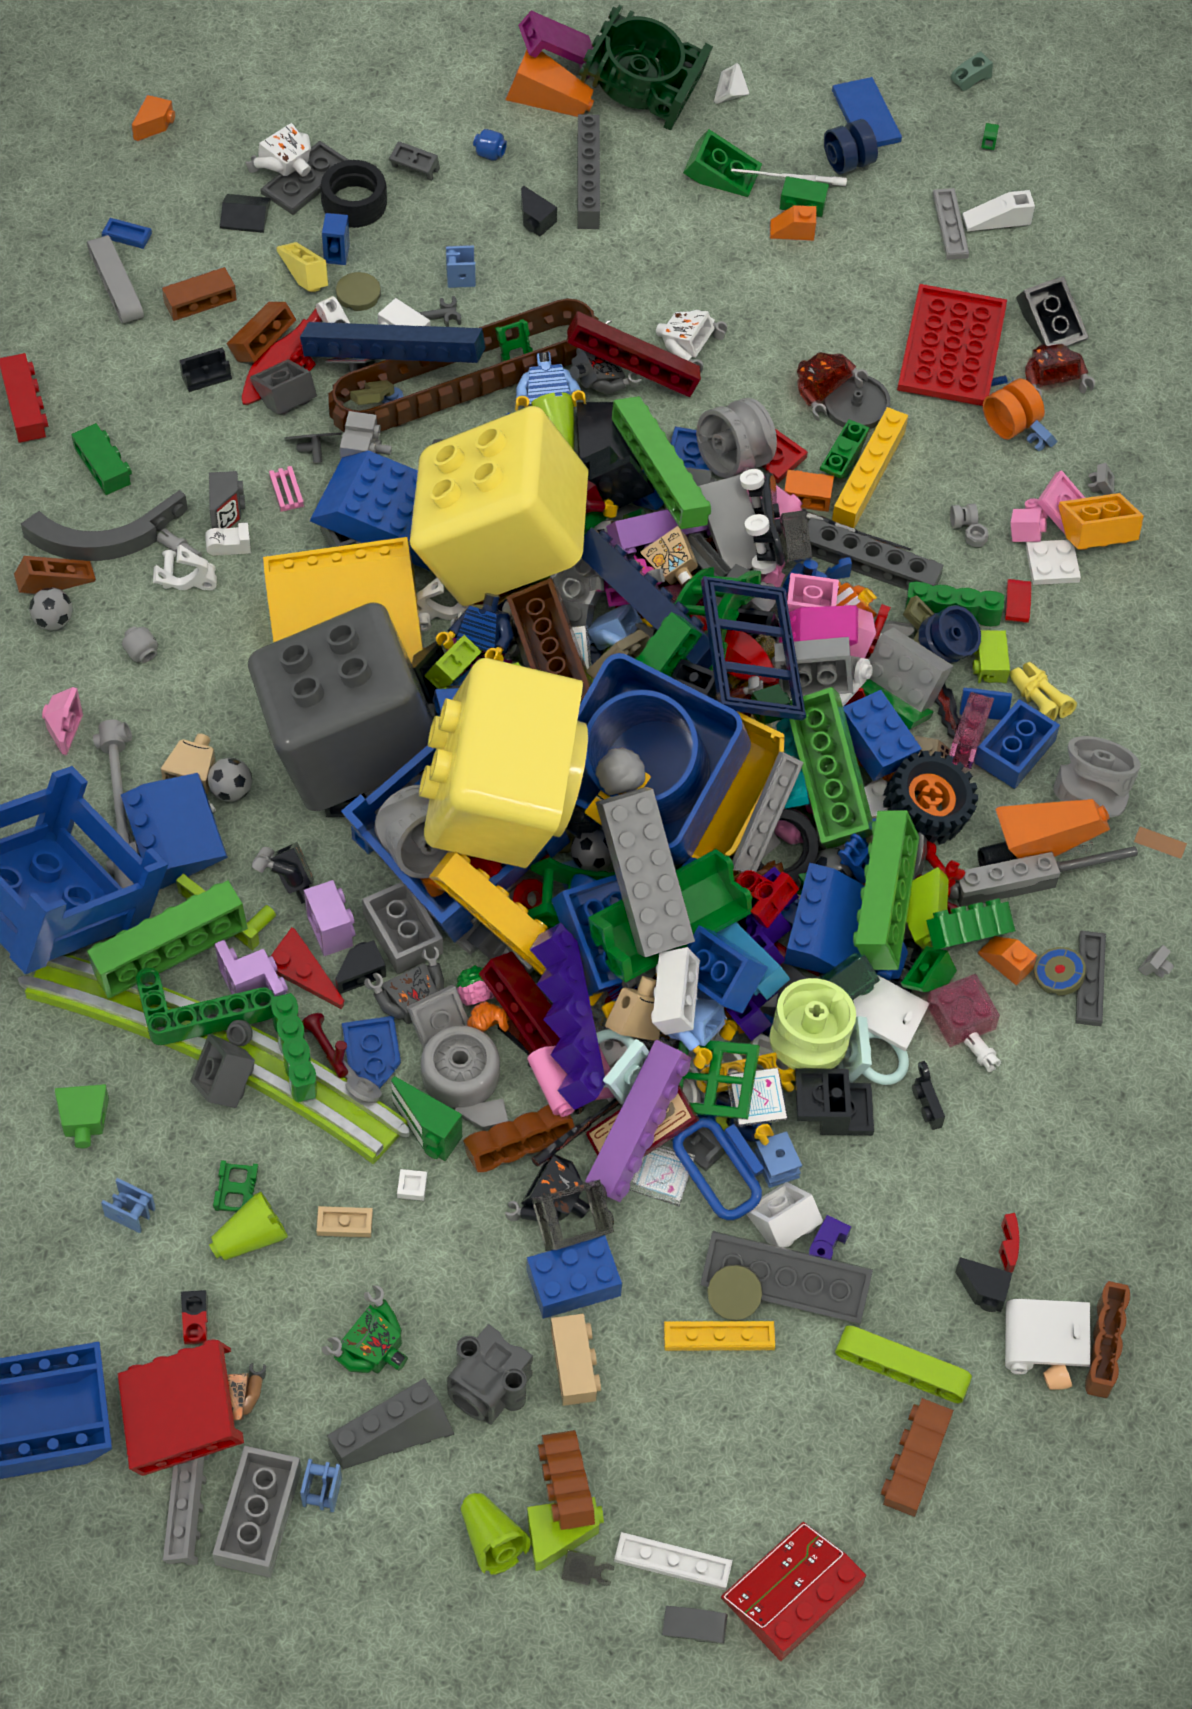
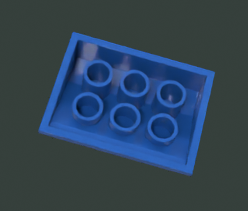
M198 773L142 784L121 794L141 858H144L146 850L153 848L168 864L160 889L175 883L182 874L188 877L228 858Z
M809 863L787 945L784 964L859 982L864 960H861L860 952L854 946L853 936L854 932L858 931L857 912L862 907L861 889L865 885L836 869Z
M616 875L564 890L551 899L559 922L564 925L578 942L589 997L619 987L623 982L608 968L605 961L609 958L602 945L598 947L595 945L591 936L588 917L622 899Z

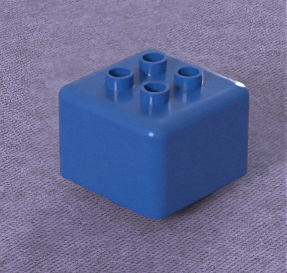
M613 654L603 662L579 707L577 721L584 722L587 725L588 745L582 782L575 807H581L586 810L600 791L608 797L619 795H609L605 792L595 775V769L598 762L609 750L622 747L632 750L639 755L645 766V772L651 776L644 787L651 788L654 791L674 865H681L691 858L745 761L750 751L751 741L740 715L734 709L626 654Z

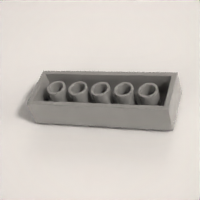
M643 787L597 801L596 806L637 953L648 957L695 942L653 789Z

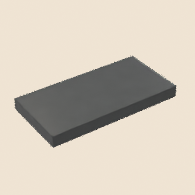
M318 141L311 147L309 161L307 162L311 170L306 176L302 177L296 170L288 176H283L279 173L260 189L261 194L294 215L321 193V180L328 168L338 162L349 159L323 142Z

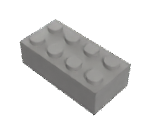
M244 1446L212 1554L216 1566L271 1578L302 1470L300 1458Z

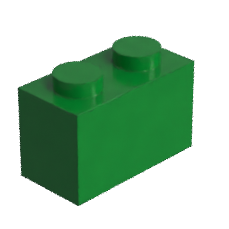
M786 176L781 193L780 210L786 211L794 205L816 206V216L822 217L827 201L829 184Z

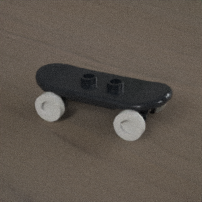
M749 469L741 474L740 482L741 486L749 491L755 515L746 519L745 530L749 535L753 536L754 543L756 544L757 554L752 559L753 570L761 571V574H768L776 568V564L778 566L784 564V552L778 533H782L780 519H776L780 517L776 481L774 475L770 472L764 475L761 470Z

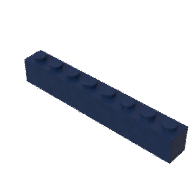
M308 322L300 335L303 354L309 357L478 363L486 348L482 328Z
M591 527L584 536L581 558L657 630L660 628L663 619L671 612L685 618L703 635L686 658L691 663L709 669L712 665L708 632L702 629L705 624L694 615L692 618L687 615L689 609L679 601L675 603L672 600L674 595L663 586L660 589L656 585L659 581L650 573L644 574L641 571L643 566L634 558L629 560L626 557L628 552L619 544L614 546L611 543L613 538L604 530H601L599 533Z

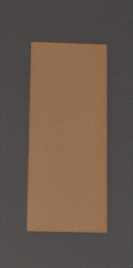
M1139 827L1134 840L1135 843L1180 859L1187 845L1185 842L1143 827Z

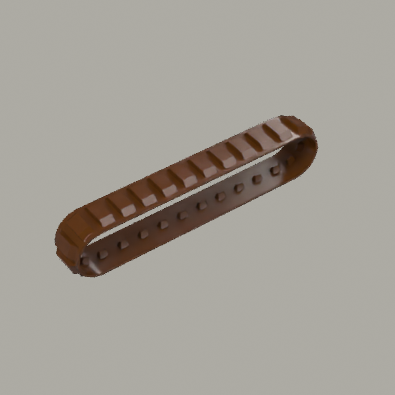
M566 298L479 328L483 329L486 347L484 352L500 347L496 336V327L500 328L519 322L521 319L528 322L530 332L528 336L530 337L559 326L570 325L577 311L596 320H599V318L594 316V311L586 303L577 299ZM518 327L505 331L507 341L519 337ZM566 339L370 409L359 411L344 407L343 403L351 400L350 391L365 389V383L387 380L392 384H396L456 363L384 360L349 372L332 385L333 390L328 393L329 416L334 420V425L345 432L349 411L373 414L377 416V425L381 426V432L519 383L522 375L528 372L530 367L538 366V353L550 352L551 365L562 364V367L571 365L572 359L577 356V347L568 344Z

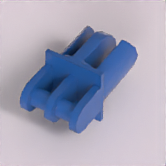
M853 833L850 836L851 841L844 844L845 849L840 850L838 855L842 859L840 864L847 865L857 881L864 884L866 883L865 866L869 865L870 859L868 847L859 835Z

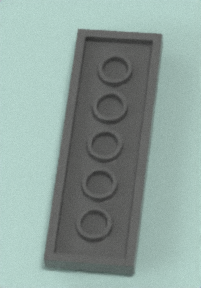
M712 1231L700 1283L701 1286L709 1287L711 1278L721 1268L727 1265H741L748 1267L756 1273L762 1285L761 1300L861 1324L873 1269Z

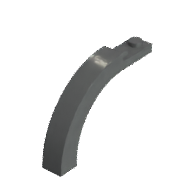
M178 490L139 519L110 530L82 531L68 528L52 521L40 511L23 521L21 528L23 537L52 555L72 560H111L136 553L157 541L156 531L164 529L176 517H181L188 509L186 495L181 490Z

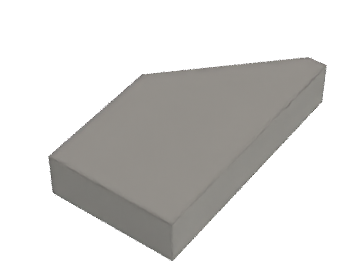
M503 1099L478 1103L469 1107L455 1108L457 1112L462 1114L464 1119L473 1123L475 1127L482 1131L489 1130L499 1123L508 1121Z

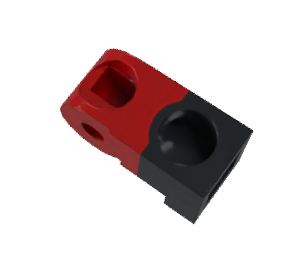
M206 1290L181 1292L184 1344H203V1342L208 1340Z

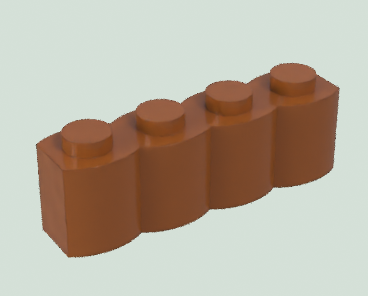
M546 1105L538 1112H529L517 1117L513 1122H502L493 1126L488 1131L475 1132L466 1137L463 1142L466 1154L476 1171L487 1172L495 1169L501 1163L516 1161L526 1155V1153L542 1151V1149L548 1147L573 1129L574 1122L570 1115L561 1117L560 1114L554 1115L550 1106Z
M1108 1281L1098 1300V1319L1093 1329L1094 1344L1090 1351V1369L1085 1380V1389L1089 1395L1107 1399L1118 1379L1119 1367L1117 1362L1122 1353L1123 1343L1121 1336L1126 1327L1125 1310L1130 1301L1128 1285Z
M923 1398L919 1406L913 1405L908 1420L913 1421L911 1429H904L899 1445L904 1446L901 1455L895 1453L890 1470L895 1471L892 1480L886 1478L880 1494L885 1496L883 1505L913 1517L916 1516L954 1410Z
M571 1430L542 1435V1444L537 1445L540 1462L545 1461V1464H542L544 1481L550 1482V1484H546L548 1501H554V1504H551L553 1522L558 1521L561 1530L595 1525L593 1501L576 1431Z

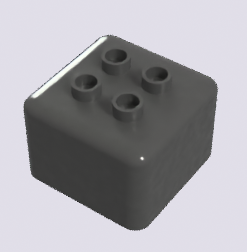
M375 602L364 604L259 648L248 659L249 673L273 746L308 810L322 811L381 786L428 745L433 716L402 641L387 609L382 604Z

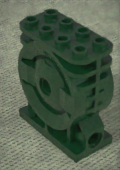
M619 4L617 8H612L608 16L610 20H605L600 30L602 34L600 36L596 35L592 44L594 48L592 50L588 49L583 61L587 63H584L580 69L581 81L585 83L589 75L594 77L592 87L597 88L600 85L610 98L624 106L634 109H649L650 113L666 120L664 128L672 130L704 71L713 46L705 43L703 48L700 49L688 42L682 43L678 35L664 23L648 17L634 16L635 12L630 10L625 18L621 16L623 6Z

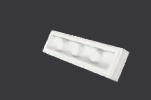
M621 1532L614 1558L616 1563L725 1591L733 1561Z

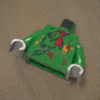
M372 1286L376 1291V1297L373 1299L369 1292H365L364 1298L368 1302H374V1307L370 1305L341 1341L336 1337L327 1338L332 1343L333 1349L331 1350L329 1347L324 1346L322 1347V1352L325 1355L334 1354V1359L349 1372L369 1373L373 1371L378 1374L387 1363L400 1371L408 1360V1357L398 1350L402 1345V1330L394 1311L385 1299L382 1300L384 1296L383 1289L380 1286Z

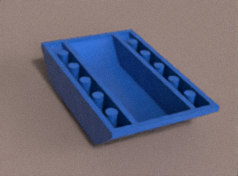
M369 450L342 457L310 522L361 543L408 537L412 563L431 571L410 545L418 470Z
M100 1342L0 1358V1479L88 1464L112 1450Z

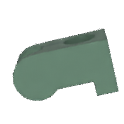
M980 51L958 66L952 72L951 80L961 90L965 91L982 79L987 80L992 77L993 62Z

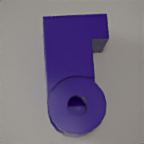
M827 1215L810 1246L809 1254L832 1259L833 1250L837 1242L846 1243L850 1235L851 1226Z

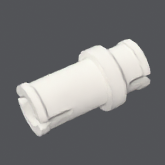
M977 1032L970 1034L969 1037L972 1040L970 1041L966 1038L964 1043L977 1057L976 1061L980 1066H984L988 1072L995 1070L996 1067L993 1064L997 1066L1001 1064L1000 1059L996 1057L995 1050L989 1048Z

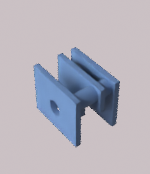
M474 245L446 247L448 288L476 287Z
M787 1131L768 1137L769 1143L767 1145H762L760 1140L756 1141L758 1148L754 1149V1154L764 1167L762 1174L769 1188L800 1178L799 1174L801 1172L799 1168L802 1167V1164Z
M117 1178L116 1184L119 1195L113 1194V1204L104 1200L101 1202L104 1215L117 1223L141 1233L139 1217L142 1216L149 1220V1209L152 1211L156 1209L153 1195ZM124 1207L130 1210L131 1212L129 1213L121 1208Z
M308 1459L300 1492L303 1507L311 1504L320 1506V1510H324V1507L330 1508V1512H334L342 1481L340 1464H336L335 1468L330 1467L329 1462H326L324 1466L314 1464L312 1459ZM314 1475L323 1476L321 1495L310 1493ZM331 1478H333L329 1497H327Z

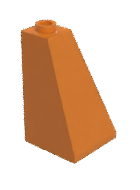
M526 50L505 100L578 117V114H584L585 110L590 112L594 102L591 99L594 90L543 51L535 58L530 56Z
M1093 799L1000 806L995 809L1008 849L1018 859L1052 852L1054 857L1110 830L1107 822L1110 817L1106 808L1103 805L1099 806Z

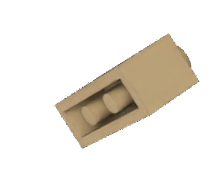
M584 1314L551 1318V1334L563 1406L596 1401V1394L598 1391H601L599 1374L594 1375L593 1365H597L595 1349H590L588 1340L592 1339L591 1324L585 1323Z

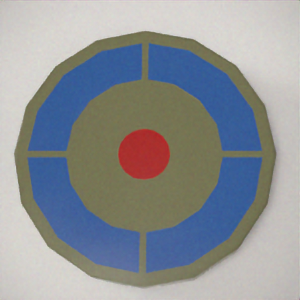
M1056 947L1040 955L1035 963L1034 973L1038 985L1045 992L1064 996L1075 992L1082 986L1087 970L1083 957L1077 951L1068 947Z

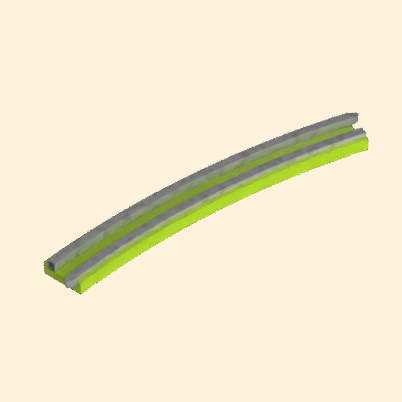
M65 954L48 961L45 967L36 970L33 977L21 976L18 978L19 985L26 989L27 999L72 1011L150 1039L137 985L108 999L97 981L91 963L88 960ZM149 982V983H146L145 986H150V985H153L154 983ZM163 987L168 1010L199 1002ZM152 1005L150 1008H157L160 1005ZM209 1015L207 1018H215L217 1015ZM184 1021L181 1024L187 1025L191 1021ZM251 1026L253 1031L252 1040L247 1045L238 1046L246 1050L255 1060L253 1073L246 1082L248 1086L306 1118L356 1151L373 1165L399 1136L409 1137L406 1119L380 1101L366 1102L353 1096L346 1089L347 1079L344 1077L339 1078L333 1070L311 1057V1063L316 1071L317 1096L315 1099L296 1102L290 1092L289 1077L284 1069L283 1054L279 1049L278 1039ZM159 1027V1028H156L155 1030H156V1031H161V1030H164L165 1027ZM227 1030L212 1033L213 1035L230 1042L227 1038ZM208 1035L165 1046L199 1060Z

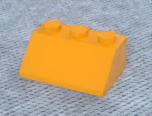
M1120 493L1059 502L1058 507L1066 538L1077 549L1085 550L1089 547H1104L1109 544L1128 543L1129 541L1139 540L1144 515Z

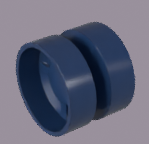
M858 119L847 123L845 127L841 125L829 129L824 134L825 153L830 165L837 174H844L855 170L856 167L861 168L877 161V141L871 126L866 120Z

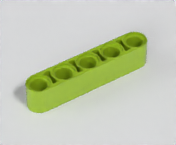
M845 1326L835 1350L836 1355L841 1359L957 1404L964 1401L972 1379V1375L960 1367L855 1326Z

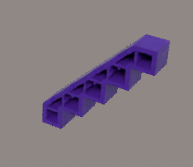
M774 866L763 877L774 882L780 875V872ZM797 893L792 897V899L788 902L784 909L788 907L791 903H793L797 898H799ZM781 912L768 928L762 926L751 913L746 918V932L779 965L782 964L785 958L775 947L774 943L789 932L792 927ZM778 991L768 1000L760 993L756 996L753 994L743 1013L726 1008L727 1012L751 1041L772 1025L759 1008L775 996Z
M559 923L539 934L530 951L546 968L537 986L553 1003L543 1020L560 1038L550 1055L567 1073L557 1091L575 1110L597 1099L605 1086L603 1082L605 1074L578 942L564 925Z

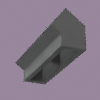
M690 533L687 539L698 563L696 570L699 572L705 568L714 567V576L726 577L731 571L727 563L700 533Z

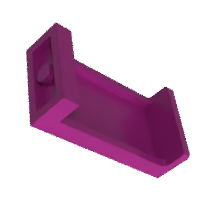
M532 10L518 25L530 56L536 58L545 49L578 63L580 69L584 63H587L583 61L588 49H593L589 35Z

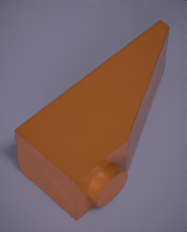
M23 556L14 573L19 593L35 594L43 588L50 587L63 590L95 582L96 580L91 562L84 560Z

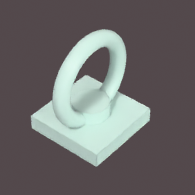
M857 1016L845 1057L836 1068L849 1069V1083H853L861 1074L881 1085H892L901 1081L909 1067L907 1051L889 1043L898 1056L897 1070L888 1075L874 1071L870 1067L872 1061L869 1039L882 1038L868 1031L867 1017Z
M611 1029L602 1030L596 1033L598 1044L605 1040L615 1039L623 1042L627 1047L626 1052L603 1079L605 1083L603 1088H609L618 1102L623 1105L649 1054V1050L642 1042L637 1039L634 1040L633 1037L620 1035Z

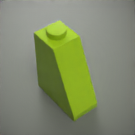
M939 867L914 879L912 882L906 922L914 941L923 950L926 946L933 947L926 920L934 918L933 913L947 910L949 880Z
M592 1497L595 1525L561 1530L559 1522H553L551 1504L527 1507V1520L535 1571L544 1569L599 1534V1526L604 1523L602 1506H596L595 1497Z

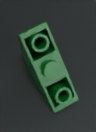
M848 419L820 466V470L840 479L848 477L858 461L870 427Z

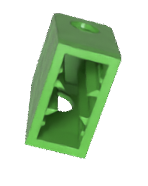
M106 1084L55 1088L65 1137H74L75 1147L77 1148L90 1147L91 1135L103 1134L109 1101Z

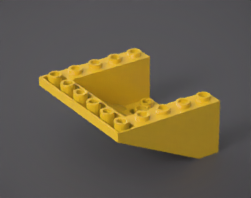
M408 537L263 557L273 643L364 604L375 602L382 604L387 609L411 663L413 656L423 650L415 575Z

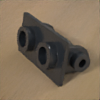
M574 807L566 829L578 839H581L582 833L595 832L598 828V822L585 814L583 808Z

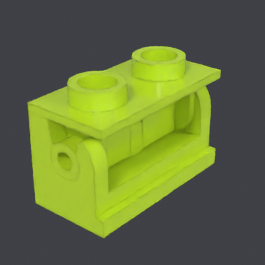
M981 630V643L978 650L973 653L975 654L972 666L973 674H977L978 683H981L982 677L985 682L1007 683L1010 664L1006 630Z
M463 635L425 674V677L437 689H447L446 686H450L482 651Z

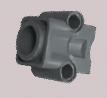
M487 1324L477 1338L474 1336L462 1337L456 1347L457 1366L447 1377L448 1395L453 1403L470 1417L478 1421L484 1420L490 1425L493 1424L504 1408L510 1411H517L524 1407L526 1403V1383L533 1375L531 1370L533 1355L522 1347L506 1342L501 1333L489 1324Z

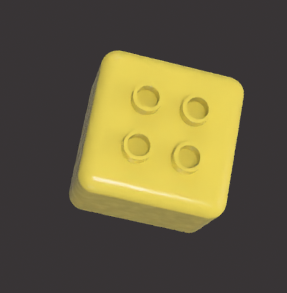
M537 406L525 407L432 444L423 450L419 458L410 545L462 606H469L483 601L485 593L499 595L567 570L577 564L583 554L588 468L545 412Z
M481 658L473 665L453 699H445L440 717H434L429 733L428 747L435 748L436 751L431 766L426 765L419 788V797L429 799L424 826V837L429 846L527 868L552 836L560 837L564 833L577 801L587 754L588 728L586 723L577 721L583 688L582 680L489 658Z

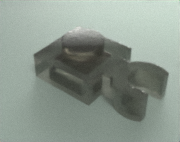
M567 1549L561 1579L589 1586L591 1578H595L599 1584L609 1586L611 1581L603 1579L601 1572L604 1569L614 1571V1566L609 1562H602L596 1565L595 1555Z

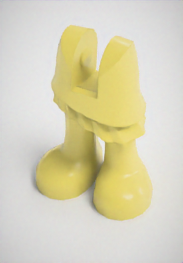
M1025 663L1023 670L1017 667L1010 671L1011 680L1019 689L1021 696L1025 697L1027 702L1033 700L1038 706L1039 712L1053 721L1057 715L1060 718H1064L1072 714L1076 709L1077 702L1048 682L1045 671L1039 669L1033 663ZM1041 690H1042L1043 692H1045V694H1046L1050 699H1048V698L1041 692Z

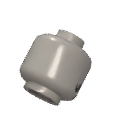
M134 626L125 632L122 646L132 661L146 663L157 655L158 642L148 628H137Z

